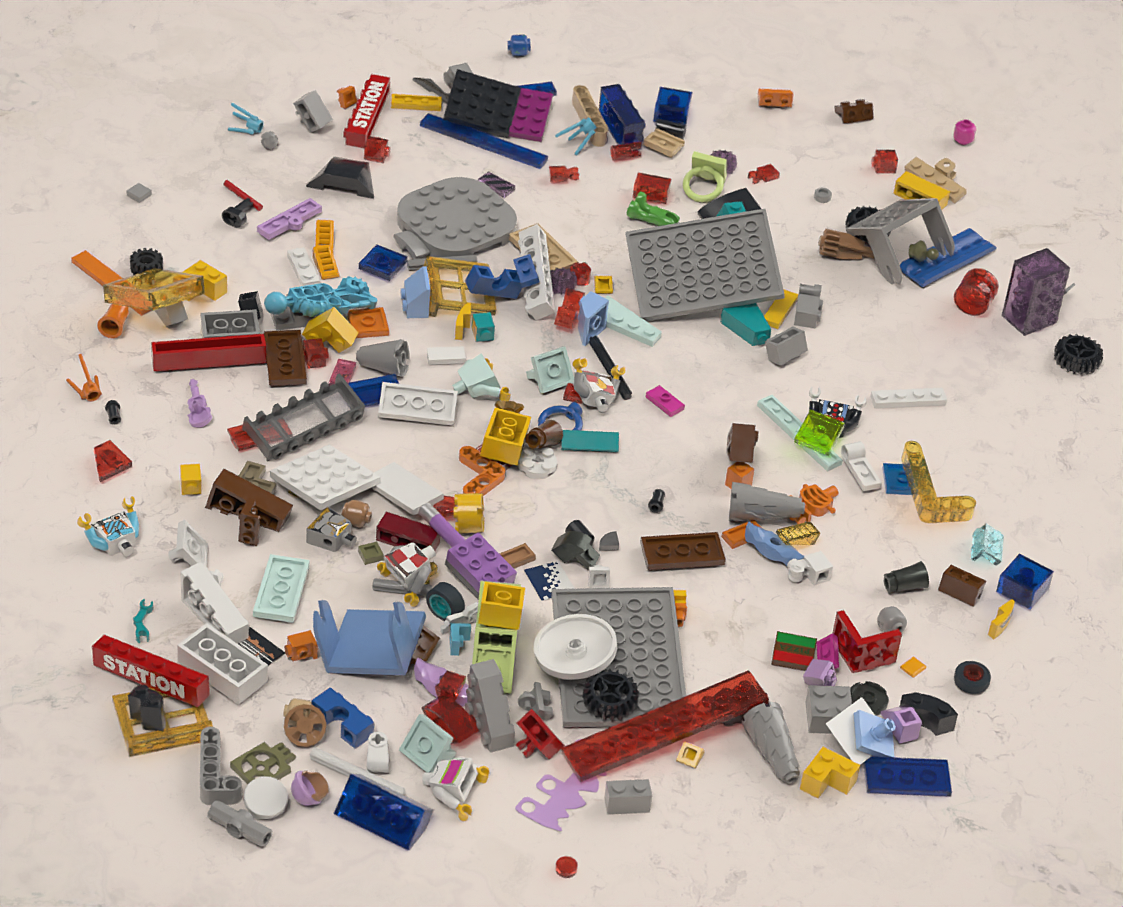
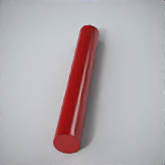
M229 180L224 181L223 185L243 200L250 198V202H253L252 207L258 211L262 210V204Z

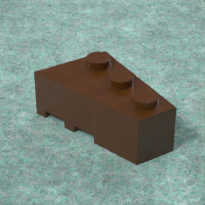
M732 423L727 435L726 448L730 461L753 463L754 446L758 442L759 431H755L756 425Z

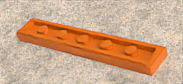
M85 250L71 257L74 265L120 300L125 301L129 307L141 316L156 307L154 301Z

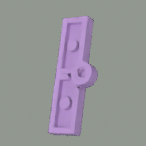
M309 198L258 225L257 232L270 240L289 229L299 230L302 228L305 220L322 212V206Z

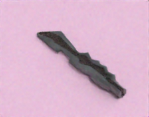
M413 78V81L427 91H433L442 97L443 102L448 103L450 93H445L432 79Z

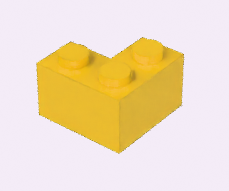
M199 260L175 276V294L190 301L202 293L216 301L227 293V275Z
M333 307L308 321L302 336L313 347L327 340L340 353L352 346L358 332Z
M823 746L804 770L800 790L819 798L827 786H830L847 795L857 782L860 764Z

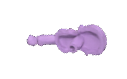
M191 379L189 385L192 397L187 402L191 413L187 416L192 427H203L212 419L211 409L206 407L205 396L199 394L198 381Z

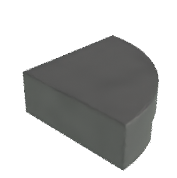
M617 531L609 532L601 538L599 551L619 550Z

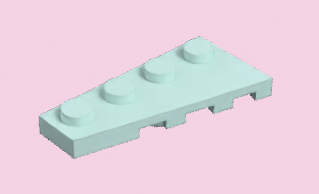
M607 295L605 297L609 300L607 328L651 347L661 338L662 332L610 296Z

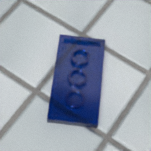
M871 756L863 762L867 793L951 797L952 787L948 760Z

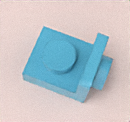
M451 623L449 636L450 655L459 656V647H463L464 641L470 640L471 624Z

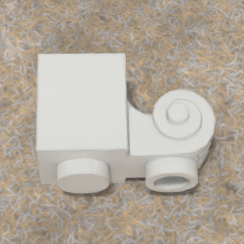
M822 551L808 554L801 560L792 559L787 564L789 568L788 578L793 582L802 581L804 575L813 586L831 580L833 566Z

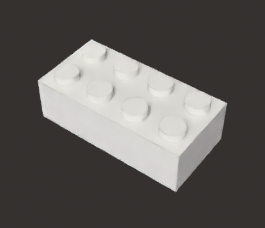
M208 623L177 645L179 664L208 675L209 685L238 705L268 682V664Z

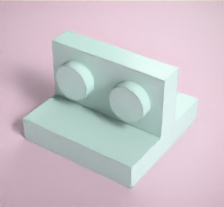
M566 346L531 357L534 369L526 371L528 379H535L537 381L540 393L573 383L574 376Z
M424 714L418 715L399 748V751L425 772L433 773L439 761L451 760L456 755V752L450 748L453 737Z

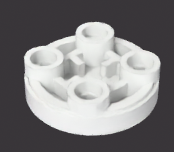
M264 776L252 780L247 785L244 792V805L254 819H272L285 811L288 793L285 786L279 780Z

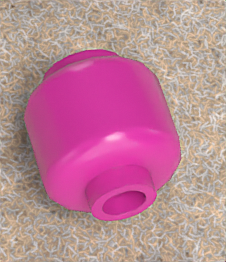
M968 119L957 122L953 138L961 145L973 142L976 134L975 124Z

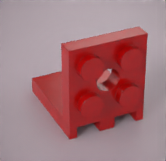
M844 610L836 612L832 633L838 637V652L852 674L896 663L902 633L899 629L862 638Z

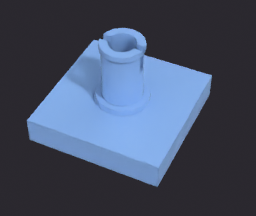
M861 710L854 713L856 750L887 761L894 759L892 731L895 730V723L888 718L883 719Z

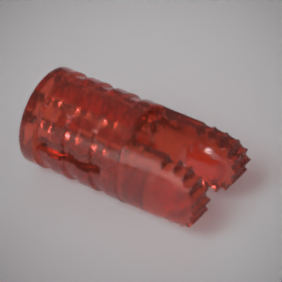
M642 142L612 145L610 147L612 160L641 157V152L637 149L642 147Z

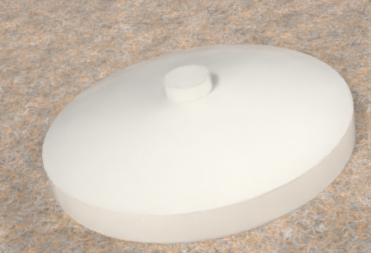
M586 614L567 615L551 621L541 629L534 642V653L538 665L546 673L561 679H583L601 672L610 665L617 653V639L613 628L601 618Z

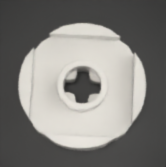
M527 446L521 453L518 467L521 472L522 470L526 472V476L530 478L544 479L548 477V474H553L556 471L557 458L551 448L532 449Z

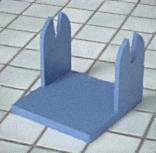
M318 600L320 614L318 611L313 612V630L326 673L406 675L426 620L425 611H406L401 602H393L394 611L347 609L338 632L328 601Z

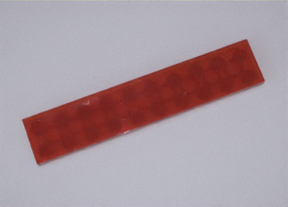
M747 670L561 748V752L578 780L582 782L745 714L760 704L764 703L766 705L769 703V697L752 673Z

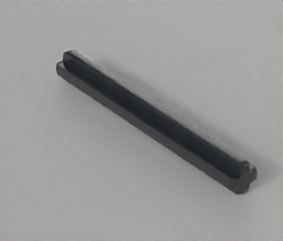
M596 335L591 336L589 344L608 375H611L613 378L611 369L616 365L599 337ZM621 375L619 376L620 384L618 391L623 399H630L632 391Z

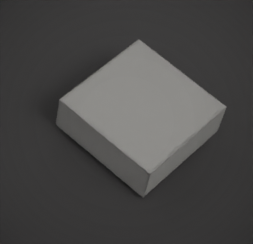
M140 183L127 190V196L139 203L152 195V190Z

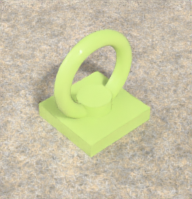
M694 151L692 155V169L687 172L683 179V189L686 195L698 202H708L717 198L721 194L726 181L727 159ZM693 176L717 181V187L708 195H698L690 189L689 183Z

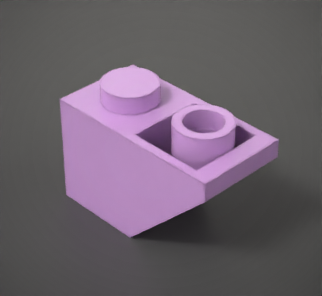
M812 659L803 675L804 682L808 685L835 686L837 682L833 663L826 660Z
M896 707L881 711L884 719H891L895 723V730L892 733L899 743L918 739L922 721L913 707Z

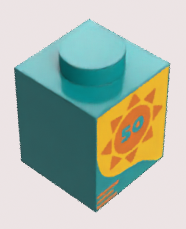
M491 313L472 314L471 328L475 341L494 340L495 325Z

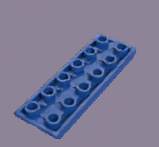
M968 228L952 236L955 244L953 255L950 256L945 247V256L939 252L937 259L930 260L927 257L923 262H918L915 258H909L901 262L900 268L904 274L924 287L996 250L997 247L983 239L971 228Z

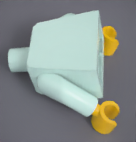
M482 353L474 359H468L458 369L461 380L452 385L454 390L458 391L457 395L468 390L472 398L483 395L499 396L501 401L507 402L511 397L508 387H503L500 390V385L492 371L493 363H490L488 358H484Z

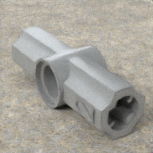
M215 800L208 811V818L226 827L227 832L235 838L242 836L260 847H265L269 843L272 830L255 821L247 810L240 809L237 811Z

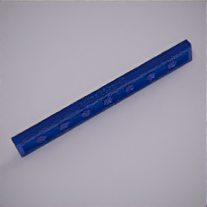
M430 113L420 121V126L538 169H541L548 161V156L466 126L445 121L443 118Z

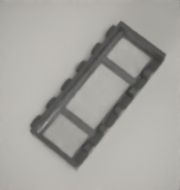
M339 373L336 375L335 384L329 386L324 381L316 393H313L311 389H307L304 392L303 399L299 401L295 396L289 398L286 407L282 408L277 403L273 406L272 413L265 415L263 411H259L256 415V420L253 422L248 416L244 417L242 430L247 432L268 462L272 459L280 458L289 451L293 452L304 444H310L321 436H327L336 429H342L346 424L360 420L363 417L365 405Z

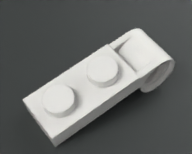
M860 441L842 445V457L863 492L881 488L882 482L865 457L866 450L864 444Z

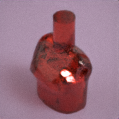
M444 496V499L434 504L433 507L444 518H452L454 516V507L457 506H455L454 497Z

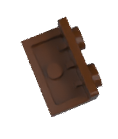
M857 99L855 103L843 101L840 102V105L834 106L835 112L842 114V123L874 119L873 103L866 102L865 99Z

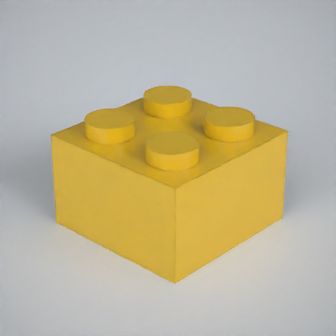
M485 581L478 624H483L487 627L496 626L519 630L525 588Z

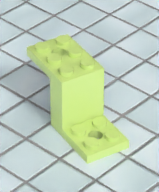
M480 581L472 664L494 659L502 673L503 683L501 684L503 692L511 693L517 630L496 626L487 627L483 624H478L485 581ZM492 582V583H499V584H505V585H511V586L521 587V584Z

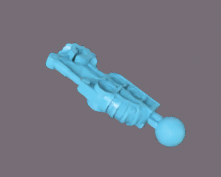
M350 276L343 278L337 289H333L328 284L319 283L290 288L288 296L283 295L281 292H271L264 300V306L271 314L279 315L288 306L293 313L299 312L309 317H317L333 307L340 314H347L349 309L366 307L375 309L377 304V298L370 294L367 282H363L362 278L358 279L356 276L354 278Z

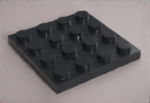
M457 69L443 120L508 139L521 87Z

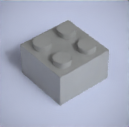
M808 686L805 703L809 733L833 734L826 723L852 705L850 687Z

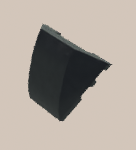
M333 157L306 184L308 188L323 190L325 185L357 190V196L374 199L369 162Z
M743 188L709 202L699 209L697 214L701 219L716 217L725 203L742 202L746 212L759 210L761 207L748 189Z

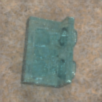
M987 523L981 528H977L972 535L971 559L976 561L979 557L983 556L997 566L1002 562L1004 535Z

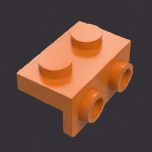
M758 88L759 106L792 107L794 94L791 90Z

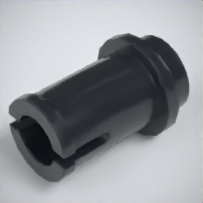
M110 400L106 403L105 410L108 412L110 424L115 425L121 421L119 413L120 404L116 400Z
M655 489L653 491L652 499L648 503L650 511L658 513L663 509L665 497L663 490Z

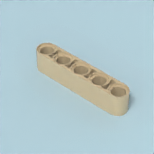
M577 85L573 88L572 104L580 120H586L589 117L597 128L594 130L596 133L590 138L592 144L597 147L605 146L607 143L608 127L588 88L583 85Z

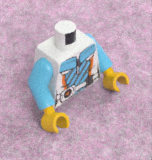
M133 496L130 497L131 505L126 504L125 498L122 501V507L128 513L122 511L92 524H89L91 522V515L88 513L84 514L86 522L82 520L81 516L78 518V526L85 528L84 533L94 548L103 550L109 555L122 552L123 555L129 556L133 553L134 546L136 545L135 539L139 535V521L136 511H133L135 504Z

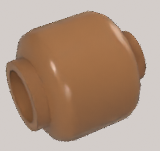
M354 499L349 503H345L341 514L351 522V526L358 528L363 527L365 523L369 524L372 518V512H369V505Z

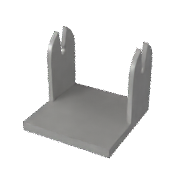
M937 198L899 200L846 229V232L850 235H866L878 267L884 278L891 285L894 284L893 277L898 285L901 283L902 271L888 238V232L922 215L936 249L943 256L946 255L945 247L950 256L953 255L955 250L952 235Z

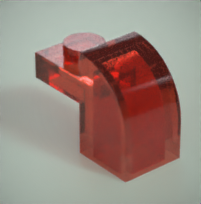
M566 288L563 304L558 307L555 325L569 329L576 327L579 321V302L585 296V292Z

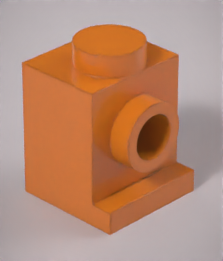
M311 630L287 636V645L284 648L286 656L290 657L292 662L312 657L313 660L317 659L318 645Z

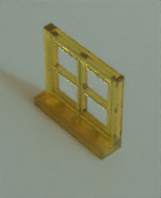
M426 256L424 266H427L430 285L429 316L436 317L438 309L460 311L467 303L465 290H469L466 283H463L462 271L470 272L473 265L489 267V264ZM439 268L457 270L459 282L440 280ZM441 287L460 289L462 302L443 299ZM483 295L485 304L471 303V313L490 312L494 316L497 309L494 296Z
M156 691L162 696V698L171 697L169 695ZM130 692L112 696L113 706L129 757L201 743V731L206 727H213L212 721L208 720L202 703L199 707L191 705L192 708L165 713L166 726L164 731H152L135 735L132 726L142 724V722L135 719L130 720L126 705H129L128 695ZM189 714L195 715L197 723L170 728L167 720Z

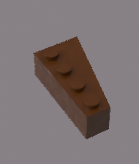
M223 469L214 481L205 508L210 510L212 508L219 509L220 513L225 515L229 513L237 515L238 519H240V513L247 499H255V508L258 509L257 515L261 517L260 526L276 532L281 530L293 508V505L286 500L273 495L269 491L226 469Z

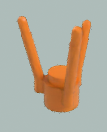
M79 354L78 356L87 382L81 390L69 378L66 381L81 396V399L86 398L88 401H95L102 395L98 376H94L95 383H93L83 356Z

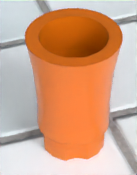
M115 300L109 306L104 316L98 321V330L105 337L117 338L122 334L123 326L129 313V305L125 301Z

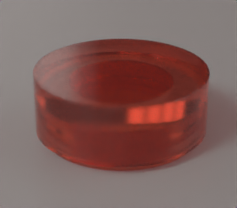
M562 856L556 861L555 871L560 877L571 878L577 873L578 863L570 856Z

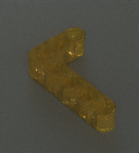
M907 441L904 445L901 461L920 520L925 523L971 520L975 511L976 500L971 496L937 497L921 445L916 441Z

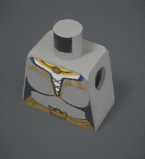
M329 507L306 530V543L333 552L338 551L343 544L353 547L357 541V537L351 534V522Z

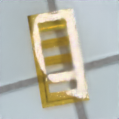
M804 522L780 528L776 531V534L785 545H814L820 536L819 530L812 522Z

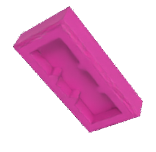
M660 385L646 392L645 397L670 417L683 411L685 408L681 401Z

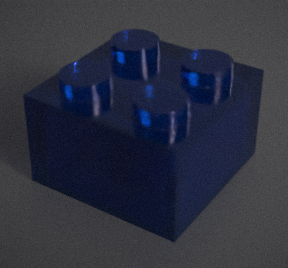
M660 87L655 104L653 122L662 119L687 125L693 92Z
M1019 553L1000 574L996 592L1009 599H1013L1015 602L1031 610L1050 588L1054 571Z

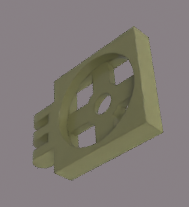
M263 742L232 760L230 768L247 785L256 779L254 778L256 776H266L280 780L291 773V767L288 764L296 759V755L291 753V750L282 742L272 748ZM265 753L269 758L265 761H259L256 756ZM248 762L252 769L244 772L242 764ZM277 764L279 769L273 775L269 768ZM260 765L265 767V769L262 771H259L256 768Z

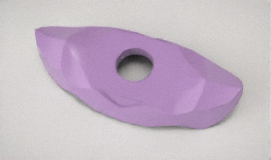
M417 658L414 667L416 680L422 682L425 688L437 698L450 700L459 707L465 706V703H467L466 689H468V685L445 668ZM443 677V679L446 680V681L449 682V683H443V682H441V681H440V678Z

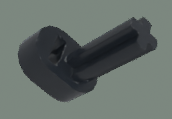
M246 198L235 207H228L222 212L223 221L233 227H241L247 222V216L244 212L253 206V202H250V198Z

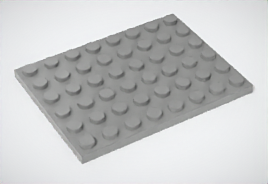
M766 208L625 232L640 316L645 321L785 298Z
M673 587L552 589L554 620L567 615L586 614L603 619L613 628L617 639V653L604 671L608 672L609 668H611L612 672H616L618 669L620 674L626 672L627 678L633 677V683H637V690H639L638 705L633 713H629L627 718L622 716L620 721L614 718L611 722L610 718L602 720L600 715L595 717L594 712H589L588 707L584 705L582 693L583 686L587 682L588 677L574 680L559 678L563 727L688 725L689 715ZM599 690L595 692L596 696L600 695ZM625 693L621 697L623 700L626 698Z

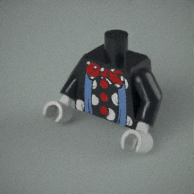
M812 387L810 388L809 396L812 399L809 401V418L813 425L817 426L819 434H824L827 440H834L835 437H844L846 432H850L858 426L862 414L861 408L866 406V397L862 403H859V395L855 397L856 408L854 409L852 405L819 399L818 402L817 398L820 396L821 388H818V394H814Z

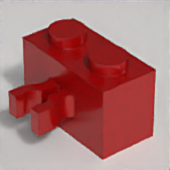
M533 709L516 722L527 735V738L520 740L515 745L520 750L527 746V749L522 752L527 758L532 755L537 747L550 760L565 746Z

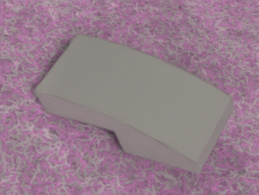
M409 230L394 234L393 236L402 250L407 249L413 259L426 257L430 253L420 238Z

